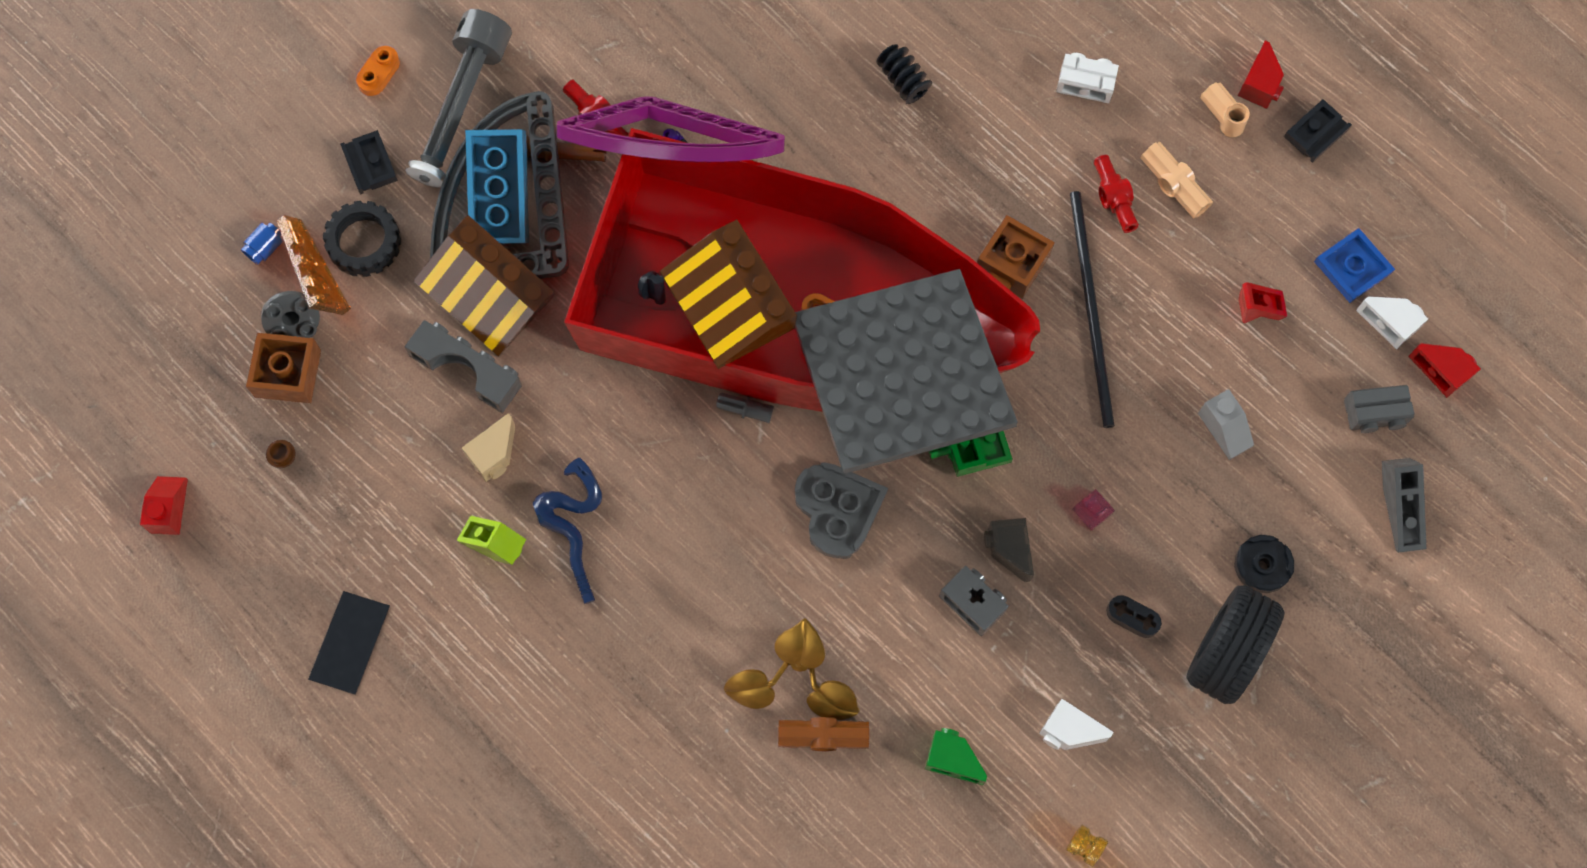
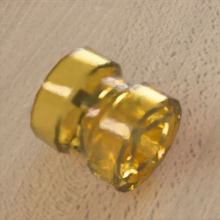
M1081 824L1070 840L1066 851L1073 855H1080L1086 864L1093 867L1105 850L1108 841L1101 836L1095 837L1091 834L1089 828Z

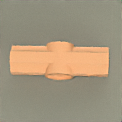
M1155 142L1142 154L1141 160L1156 175L1161 190L1168 197H1175L1193 219L1202 215L1212 205L1213 201L1195 182V175L1191 168L1183 162L1178 163L1161 142Z

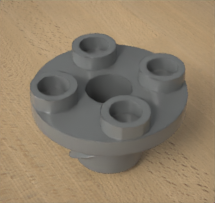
M285 291L272 296L264 304L261 311L262 326L267 334L310 338L316 334L320 321V313L316 302L310 296L298 291Z

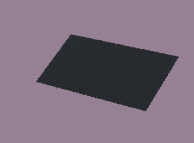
M343 591L308 680L356 695L390 605Z

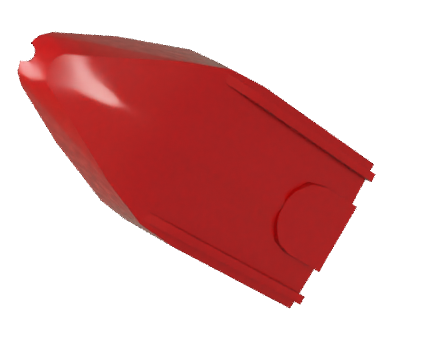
M631 128L628 137L686 143ZM622 154L564 321L580 351L774 404L823 412L795 329L718 369L665 281L666 302L659 305L651 298L644 299L639 296L638 282L644 274L655 271L661 276L660 270L711 232L738 220L795 312L802 310L803 300L811 294H821L836 302L960 269L999 374L1029 362L1035 353L1031 351V343L1040 332L1039 319L1030 306L971 257L892 203L850 186L753 160L695 162L654 159Z

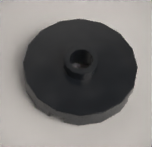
M1261 534L1250 537L1239 547L1235 555L1234 568L1237 576L1244 585L1249 586L1253 591L1256 590L1260 593L1278 591L1288 583L1294 573V558L1291 550L1274 536ZM1259 561H1264L1267 564V569H1262L1259 566Z

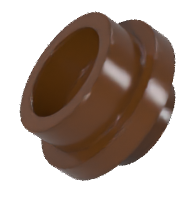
M286 440L274 441L266 450V459L275 468L281 469L290 466L296 457L294 446Z

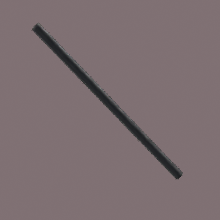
M1074 191L1070 193L1102 422L1103 428H1113L1115 424L1081 192Z

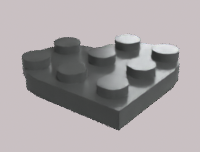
M825 462L821 463V465H813L808 469H804L797 478L794 490L796 506L811 518L809 524L811 544L825 556L842 559L850 558L852 554L860 549L888 492L887 487L853 472L843 474L841 467Z

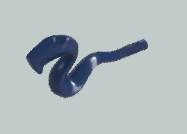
M579 457L565 468L564 475H576L587 490V499L585 501H578L562 492L548 491L538 495L532 504L540 526L560 533L569 540L571 569L576 578L578 588H580L579 591L584 604L594 602L595 598L583 567V540L581 533L576 526L553 512L555 508H562L574 513H588L596 510L602 502V491L594 473Z

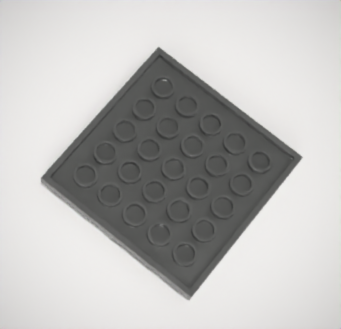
M960 269L795 312L797 314L795 330L843 474L1017 427L1018 421Z

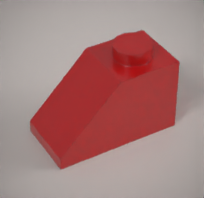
M1264 41L1238 94L1239 97L1265 109L1268 108L1272 100L1278 101L1284 89L1280 85L1284 73L1270 42Z
M1421 343L1408 356L1446 398L1481 370L1473 356L1466 353L1462 348Z
M157 476L144 495L140 525L150 534L180 535L188 479L183 477Z

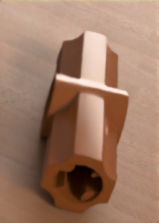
M829 717L811 718L810 721L779 720L778 747L810 748L812 751L821 752L836 751L837 748L869 749V722L837 721V719Z

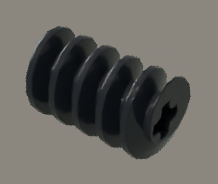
M894 44L882 51L876 63L879 67H882V72L888 76V80L891 84H894V89L900 92V97L906 100V104H912L926 94L933 82L931 80L923 81L927 75L924 71L917 73L921 66L919 63L912 64L915 60L913 55L906 56L909 52L907 47L898 48L899 46Z

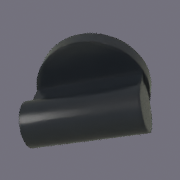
M655 271L644 274L638 282L639 296L644 299L651 298L659 305L666 302L664 278Z

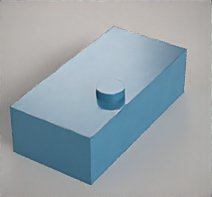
M522 129L465 130L468 215L499 243H529L526 131Z

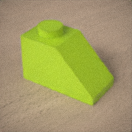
M470 516L457 541L495 561L513 565L514 561L520 556L526 539L502 522Z

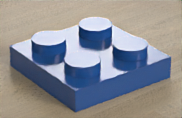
M1360 228L1319 255L1314 261L1349 303H1352L1395 271V268Z

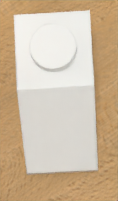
M1367 297L1356 310L1396 349L1428 320L1423 310L1408 299Z
M1061 699L1039 734L1044 736L1043 741L1050 747L1057 750L1059 748L1068 750L1106 742L1114 732Z

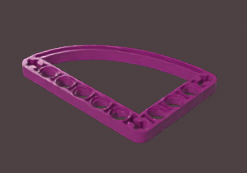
M652 96L638 97L557 122V138L594 149L654 159L695 162L741 161L773 156L784 152L785 136L783 134ZM649 118L729 143L695 144L665 142L622 136L605 131Z

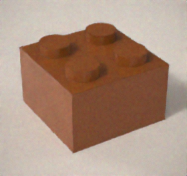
M257 333L246 383L247 389L254 398L311 404L321 355L320 347L314 338Z

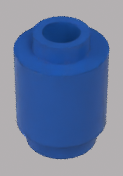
M261 223L243 242L244 246L241 248V251L258 265L261 261H266L282 244L283 240L280 238L282 232L272 223L268 225Z

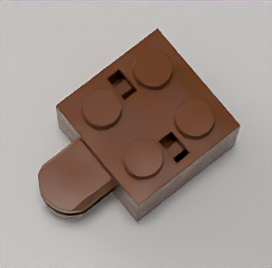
M1006 215L979 256L977 263L1016 296L1023 299L1049 259L1055 242Z

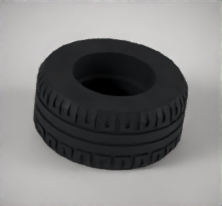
M1247 585L1236 586L1212 622L1192 660L1186 675L1190 685L1196 689L1199 688L1201 692L1208 694L1214 699L1217 698L1223 704L1235 703L1257 673L1280 629L1285 615L1281 604L1274 600L1271 601V598L1265 595L1262 596V593L1256 590L1253 591Z

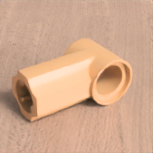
M1215 82L1201 94V100L1221 123L1220 129L1222 133L1228 137L1240 136L1249 119V109L1244 104L1237 103L1221 82ZM1231 118L1237 119L1239 122H1235Z

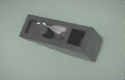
M1411 458L1382 461L1383 492L1396 551L1399 553L1425 550L1427 546L1423 464Z

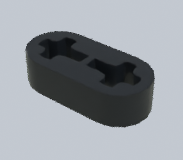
M1116 596L1107 605V616L1112 622L1140 637L1151 638L1161 628L1162 621L1157 612L1127 596ZM1120 603L1124 604V610L1132 614V616L1126 613L1118 616L1116 614L1117 609L1113 606H1119ZM1136 617L1141 620H1145L1147 617L1151 618V625L1154 628L1150 627L1148 630H1144L1142 628L1144 623L1136 619Z

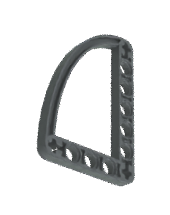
M536 91L520 95L501 104L479 121L472 130H496L511 118L527 111L540 250L513 255L520 262L533 260L535 268L532 272L539 279L558 277L566 273L569 268L554 106L547 93ZM540 100H543L544 104H546L542 106L544 117H539V112L536 108ZM547 125L550 127V132L546 137L542 138L535 135V131L539 126ZM466 138L457 150L440 188L431 231L430 259L447 238L454 198L467 169ZM543 151H549L552 153L551 161L545 164L538 161L539 154ZM546 177L555 179L554 186L549 190H544L540 187L541 181ZM549 203L556 204L558 207L557 212L553 216L544 215L543 208ZM553 229L560 232L559 240L554 243L547 242L545 239L547 232ZM551 250H556L558 259L562 261L558 263V268L556 269L549 264L553 262Z

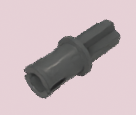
M725 393L719 394L716 403L717 408L741 414L743 419L744 417H749L770 423L774 409L773 405L750 400L749 396H747V399Z

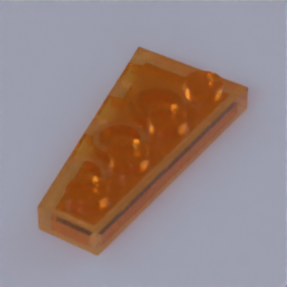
M286 215L281 217L277 224L309 309L344 315L351 308L303 221Z

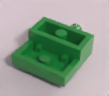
M1004 431L928 451L930 459L947 455L953 464L956 477L1012 463L1013 460Z

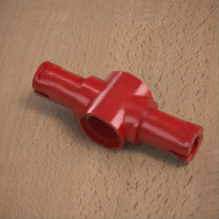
M574 79L570 80L563 87V92L578 106V115L611 106L601 95L597 97L593 94L589 95ZM622 126L605 131L622 136L629 135Z
M1101 155L1093 162L1101 179L1098 189L1101 204L1105 209L1110 208L1112 213L1116 214L1124 233L1133 232L1138 228L1139 223L1131 208L1134 199L1131 183L1127 178L1122 179L1119 174H1116L1109 155Z

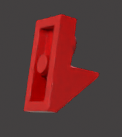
M1249 282L1242 284L1238 299L1243 323L1250 322L1259 317L1278 321L1288 317L1283 291Z

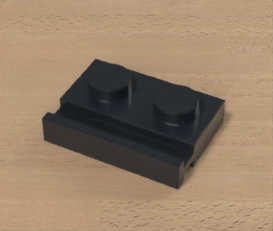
M1322 99L1285 133L1284 137L1303 155L1309 156L1311 158L1310 161L1313 163L1350 129L1352 124L1350 122L1347 124L1342 119L1343 116Z
M378 130L354 138L352 142L340 143L360 195L364 193L363 191L374 190L398 181Z

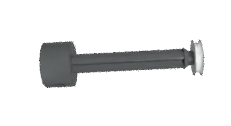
M469 9L464 12L452 43L463 54V57L424 152L420 156L421 161H409L410 168L405 170L411 178L420 183L441 188L442 180H444L446 174L439 168L443 167L444 159L483 64L495 65L502 60L511 38L512 30L498 16L479 9Z

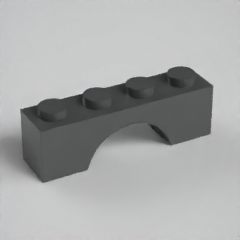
M424 320L404 346L409 357L432 371L447 363H460L470 367L477 375L475 391L479 400L503 414L522 387L518 377L519 374L508 365L501 367L496 364L495 359L487 352L481 350L478 353L471 348L472 345L464 338L458 336L455 339L448 334L449 331L441 324L434 322L432 325Z

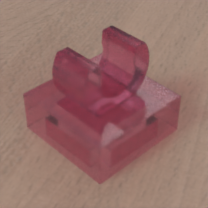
M1096 489L1073 508V511L1091 531L1115 512Z

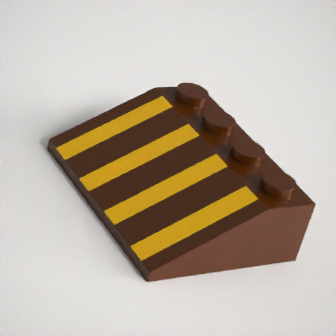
M469 215L448 235L414 279L417 285L498 357L555 296L554 291Z
M738 220L711 232L660 270L665 283L718 369L795 329L797 314Z

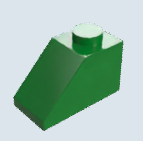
M942 728L941 731L935 730L924 770L983 786L987 780V774L967 740L959 737V732L952 729Z

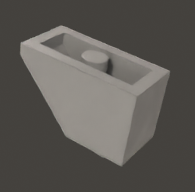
M1229 389L1204 403L1198 415L1229 460L1254 446L1246 414Z

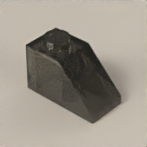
M1026 518L991 521L988 531H984L985 547L991 549V556L1022 581L1030 582L1034 576Z

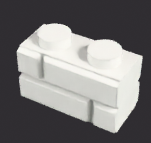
M1081 53L1065 54L1056 92L1109 103L1113 94L1119 65L1103 58L1098 60L1088 59Z

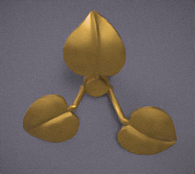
M806 618L802 619L794 627L784 631L776 639L774 649L784 663L773 679L768 681L764 672L748 669L736 673L724 685L725 693L739 704L751 709H762L774 701L775 691L771 687L778 682L787 667L791 665L798 672L809 670L811 687L814 692L807 696V704L815 714L820 717L844 720L860 712L857 697L846 684L832 680L823 682L820 687L817 685L815 668L823 663L825 648L817 631Z

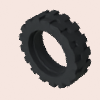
M354 201V204L349 205L347 203L341 206V210H336L331 214V220H327L325 224L326 232H323L324 247L334 265H337L338 269L344 273L347 271L352 276L362 274L363 277L371 276L370 273H381L383 271L382 268L385 266L389 267L393 263L392 259L394 256L397 257L400 251L398 248L401 245L400 231L392 214L388 213L385 207L381 205L378 207L372 201H367V203ZM357 221H374L383 227L385 232L383 244L376 252L369 256L360 258L348 256L340 248L342 233L348 226Z

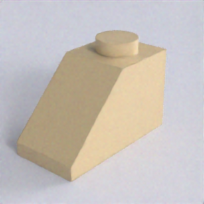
M509 413L462 447L465 456L486 482L491 478L497 479L506 471V467L510 465L515 424Z

